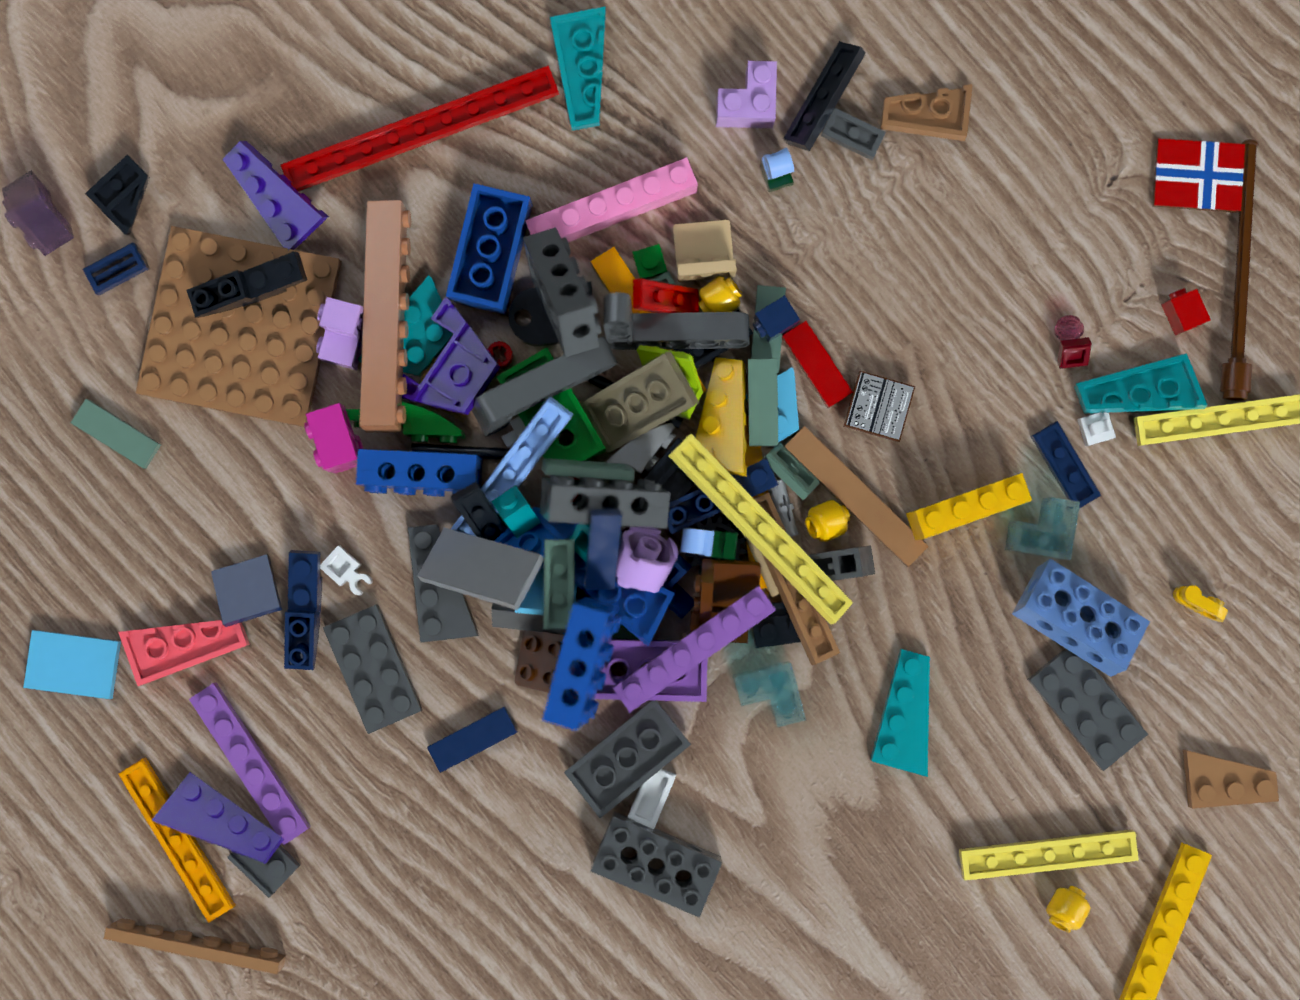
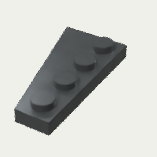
M438 524L409 527L408 534L420 643L479 636L467 601L462 593L422 582L417 577L441 534Z

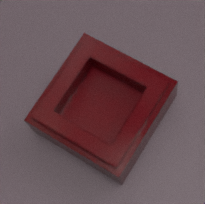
M1089 337L1060 341L1057 360L1060 369L1087 366L1089 364L1092 345Z

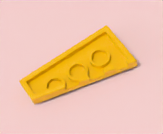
M715 357L696 439L730 474L747 476V466L745 465V453H747L745 440L746 413L744 412V400L746 399L745 363L742 360Z

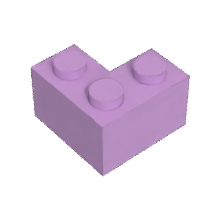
M748 61L745 89L718 88L716 127L773 128L776 119L777 61Z
M327 297L325 304H321L317 317L318 321H320L319 326L325 329L324 337H319L316 346V353H319L318 358L323 362L357 370L359 364L357 359L362 353L363 307Z

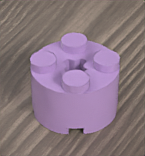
M631 526L629 530H625L619 541L616 570L617 583L627 589L632 587L652 593L658 592L678 557V549L674 541L670 537L668 540H665L660 536L661 531L653 527Z

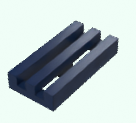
M134 242L82 269L96 295L100 296L149 269L143 260L142 254L138 251V246ZM131 253L133 254V257L109 268V270L95 277L93 276V273ZM138 263V265H136V266L130 268L129 270H127V271H125V272H123V273H121V274L115 276L114 278H112V279H110V280H108V281H106V282H104V283L98 285V283H100V282H102V281H104V280L110 278L111 276H113V275H115V274H117V273L123 271L124 269H126V268H128V267H130V266H132V265Z

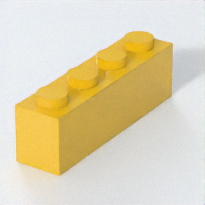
M1023 473L908 512L906 515L916 541L1032 501Z

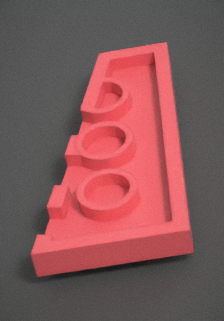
M222 620L118 632L137 686L145 685L250 645L242 622L225 627Z

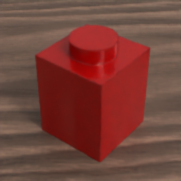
M1185 288L1169 294L1170 300L1161 304L1175 336L1211 321L1198 289L1188 293Z

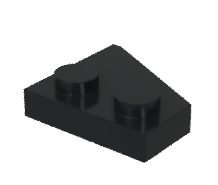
M126 155L85 194L128 236L134 225L150 177L129 155Z

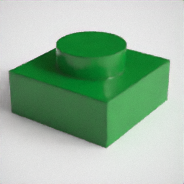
M660 244L632 252L639 278L649 279L668 271Z

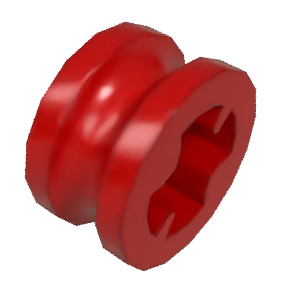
M501 341L490 344L488 350L494 358L495 354L493 351L499 348L502 351V348L507 350L504 354L506 360L501 362L498 359V364L501 366L499 369L509 366L513 360V351L509 345Z

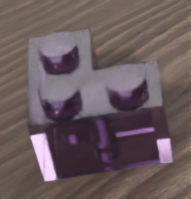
M32 170L2 188L4 196L2 203L6 208L4 215L14 228L19 227L25 233L23 235L24 239L33 250L38 248L46 256L74 238L71 225L53 205L50 191Z

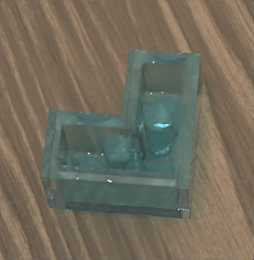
M1054 497L1043 498L1038 524L1020 521L1009 522L1005 551L1058 560H1071L1080 502Z
M785 661L732 675L741 706L769 700L774 723L777 727L806 720L791 662Z

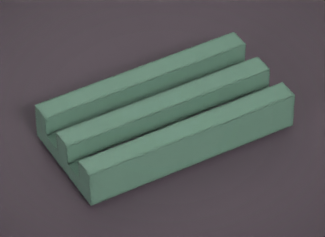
M780 442L778 446H775L762 459H768L772 470L802 500L820 483Z

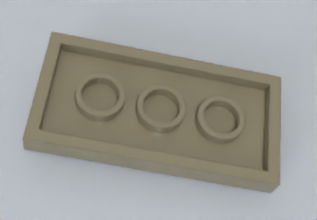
M668 351L581 402L580 405L603 442L607 452L610 453L695 406L699 401L671 351Z

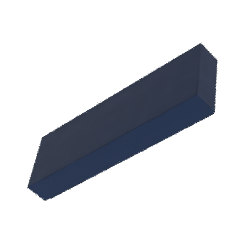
M1058 421L1030 436L1074 510H1078L1102 496Z
M621 509L590 510L584 575L585 590L615 589L622 522Z
M504 706L429 745L427 749L441 773L518 733V730Z

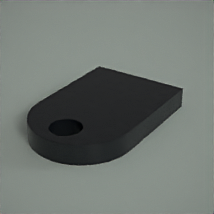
M591 281L587 282L588 297L593 295ZM530 288L518 294L509 309V323L514 334L522 342L532 346L559 344L536 288ZM521 311H527L532 316L531 322L526 326H520L515 321L516 315Z

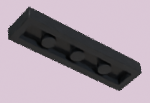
M838 42L783 138L788 145L807 151L811 150L866 54L862 47Z

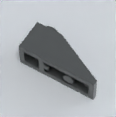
M871 545L808 555L832 581L875 574Z

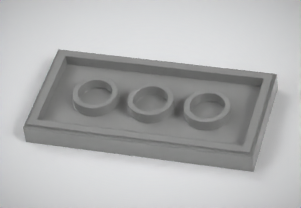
M444 527L417 577L422 582L518 610L544 558L541 554Z

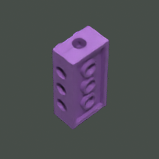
M611 639L610 644L614 645V650L610 661H605L602 671L606 673L605 683L602 690H597L595 699L621 700L613 687L640 669L643 663L650 662L680 640H651L649 646H646L641 640ZM707 659L649 700L706 702ZM616 661L625 663L627 666L626 674L615 676L611 672V665Z

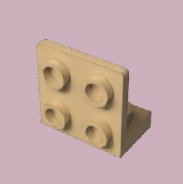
M729 220L675 224L673 226L678 282L714 279L717 276H723L724 278L735 277L737 271L736 259H733Z

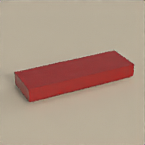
M643 278L633 279V309L654 313L699 312L698 289Z
M807 321L782 335L783 341L827 408L832 407L853 393Z

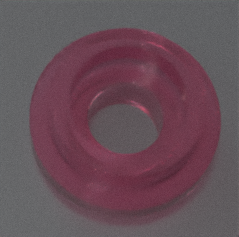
M1063 316L1057 321L1054 328L1055 336L1060 340L1080 338L1084 333V325L1076 316Z

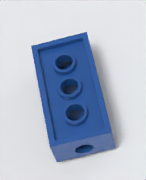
M358 449L356 485L363 486L364 491L369 493L387 494V489H394L393 493L400 495H416V490H423V494L427 496L445 497V491L454 494L474 482H477L481 488L483 459L478 455ZM395 467V475L388 479L389 469ZM424 468L425 475L423 479L417 481V471ZM453 469L455 473L454 478L446 483L445 474L448 470Z
M588 597L573 603L542 721L577 731L584 724H588L590 718L594 719L599 702L595 701L597 690H602L606 679V673L602 672L605 661H610L614 650V645L610 644L613 632H618L622 616L618 615L620 607ZM590 631L593 633L595 639L592 638V636L590 635Z

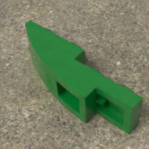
M402 402V406H405L406 422L401 423L403 425V434L411 437V442H428V437L440 438V443H457V438L465 439V433L445 418L425 408ZM346 409L350 423H354L353 428L362 429L360 427V409Z

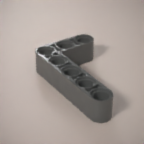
M610 293L604 296V330L610 349L637 350L639 345L656 346L661 349L742 348L750 344L749 315L743 312L633 314L630 295Z
M605 337L598 338L599 347L569 357L562 355L479 396L475 401L472 412L485 437L507 427L513 416L545 401L550 396H556L615 366L618 362Z

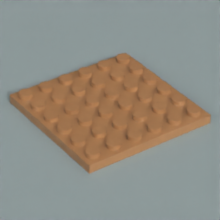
M171 226L136 394L304 427V423L308 422L306 413L311 411L321 360L318 358L319 353H316V346L319 337H324L325 329L319 326L318 311L321 304H325L327 297L334 299L342 261L338 258L292 249L288 250L287 248ZM293 251L300 254L307 281L286 288L287 292L256 303L209 316L195 317L187 289L236 270L245 271Z

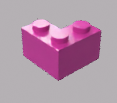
M337 403L306 413L308 422L304 423V427L309 439H314L317 450L313 451L317 466L334 474L357 467L358 449H363L360 437L353 432L346 407L341 403Z

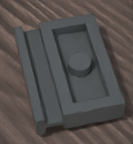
M281 845L266 864L232 852L227 857L268 898L300 866Z

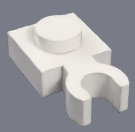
M340 545L320 565V569L339 586H343L348 581L350 590L355 595L361 596L363 594L357 587L359 580L363 579L367 584L373 583L369 575L359 574L356 571L362 564Z

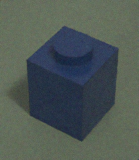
M784 295L755 313L753 317L755 322L752 325L760 338L765 337L770 342L796 326L800 318Z

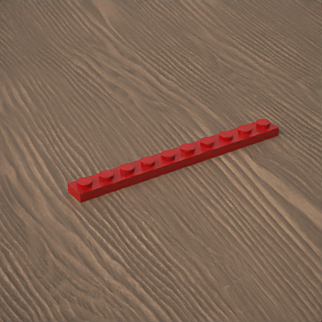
M548 65L280 164L284 176L291 181L290 185L299 192L559 95V91Z

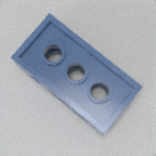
M1051 558L1035 569L1012 613L1015 617L1110 677L1127 669L1150 623L1141 615Z

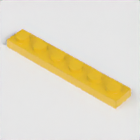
M1181 842L1119 1000L1156 999L1212 858L1211 854Z

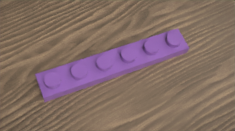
M757 586L618 683L613 689L628 711L632 712L776 611V609L762 589Z
M215 682L191 697L189 700L266 819L274 831L283 837V845L310 828L309 823L218 684Z

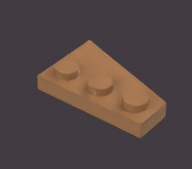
M973 84L963 85L960 89H938L936 92L920 94L918 92L886 97L883 102L880 129L965 141L968 132Z
M1183 749L1188 807L1194 809L1279 801L1276 772Z

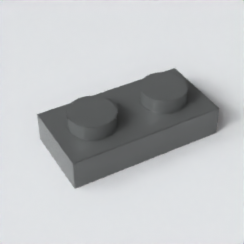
M834 108L821 136L865 158L873 160L886 132Z

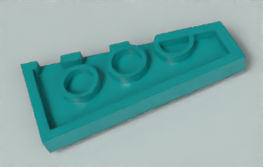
M606 6L550 17L572 131L600 126Z
M1187 353L1076 383L1074 387L1083 413L1205 409L1207 407V402Z
M900 649L870 758L872 762L928 777L929 656Z

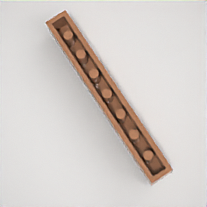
M402 200L367 201L360 427L366 433L401 432V423L406 422L405 406H402V395H406L407 381L403 377V366H407L408 355L407 350L403 349L404 338H408V323L404 321V311L409 309L408 293H405V283L410 281V269L406 265V255H410L411 252L410 239L407 238V228L411 227V212L406 209Z

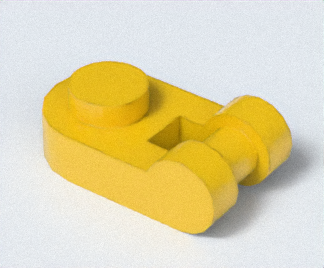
M1195 585L1180 586L1173 592V598L1176 602L1211 620L1223 622L1228 613V610L1223 607L1225 604L1223 601L1212 596L1207 598L1202 596L1200 588Z

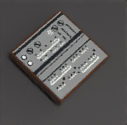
M859 371L843 427L900 442L916 386Z

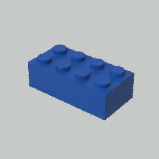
M473 183L446 292V297L451 302L506 315L523 246V237H525L527 230L525 220L530 218L533 206L529 196Z

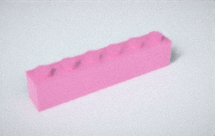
M684 158L525 220L530 235L556 227L560 237H566L567 241L571 242L697 192L698 183L688 158Z

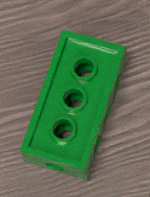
M546 347L496 377L502 385L554 359ZM570 388L553 396L552 398L574 415L544 453L543 458L590 461L607 451L572 389ZM545 401L518 414L525 427H527ZM564 432L574 434V441L569 446L559 444V437Z

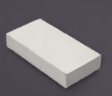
M662 768L643 783L638 790L627 818L654 829L676 774Z

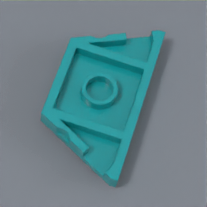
M429 275L409 297V309L404 311V321L408 323V338H404L403 349L407 350L408 362L407 366H403V373L418 377L431 365L453 336V333L431 319L442 303V299L434 280ZM361 354V356L357 359V360H359L361 363H362V354Z

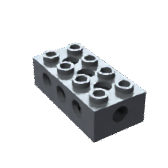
M556 227L523 237L531 279L565 357L599 347L597 334L602 332L598 318L594 317V314L598 313V308L593 295L589 297L587 295L589 290L585 277L578 276L580 273L575 256H569L571 251L566 237L561 238Z
M551 475V478H542L539 513L549 522L589 524L591 509H621V526L667 528L670 492L663 489L662 484L655 483L654 480L638 479L637 484L626 480L609 479V482H603V480H598V478L580 477V480L568 478L569 476ZM579 493L577 500L572 502V498ZM607 496L606 501L602 503L603 498Z
M614 811L593 860L591 872L700 918L722 865L721 856L656 828L652 829ZM625 847H633L638 853L632 858H627L621 851ZM654 858H659L664 862V865L659 869H653L648 863ZM680 870H687L691 873L687 880H679L675 875Z

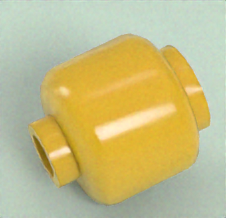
M717 276L703 286L699 292L702 300L698 304L703 312H732L741 303L740 297L742 293L731 277L726 279L723 276Z
M828 500L812 507L808 511L805 525L813 539L828 542L847 532L850 514L845 506H840L834 500Z
M1070 886L1068 889H1056L1046 907V912L1050 917L1049 922L1068 933L1071 930L1080 929L1091 910L1089 902L1085 899L1086 894L1074 886Z

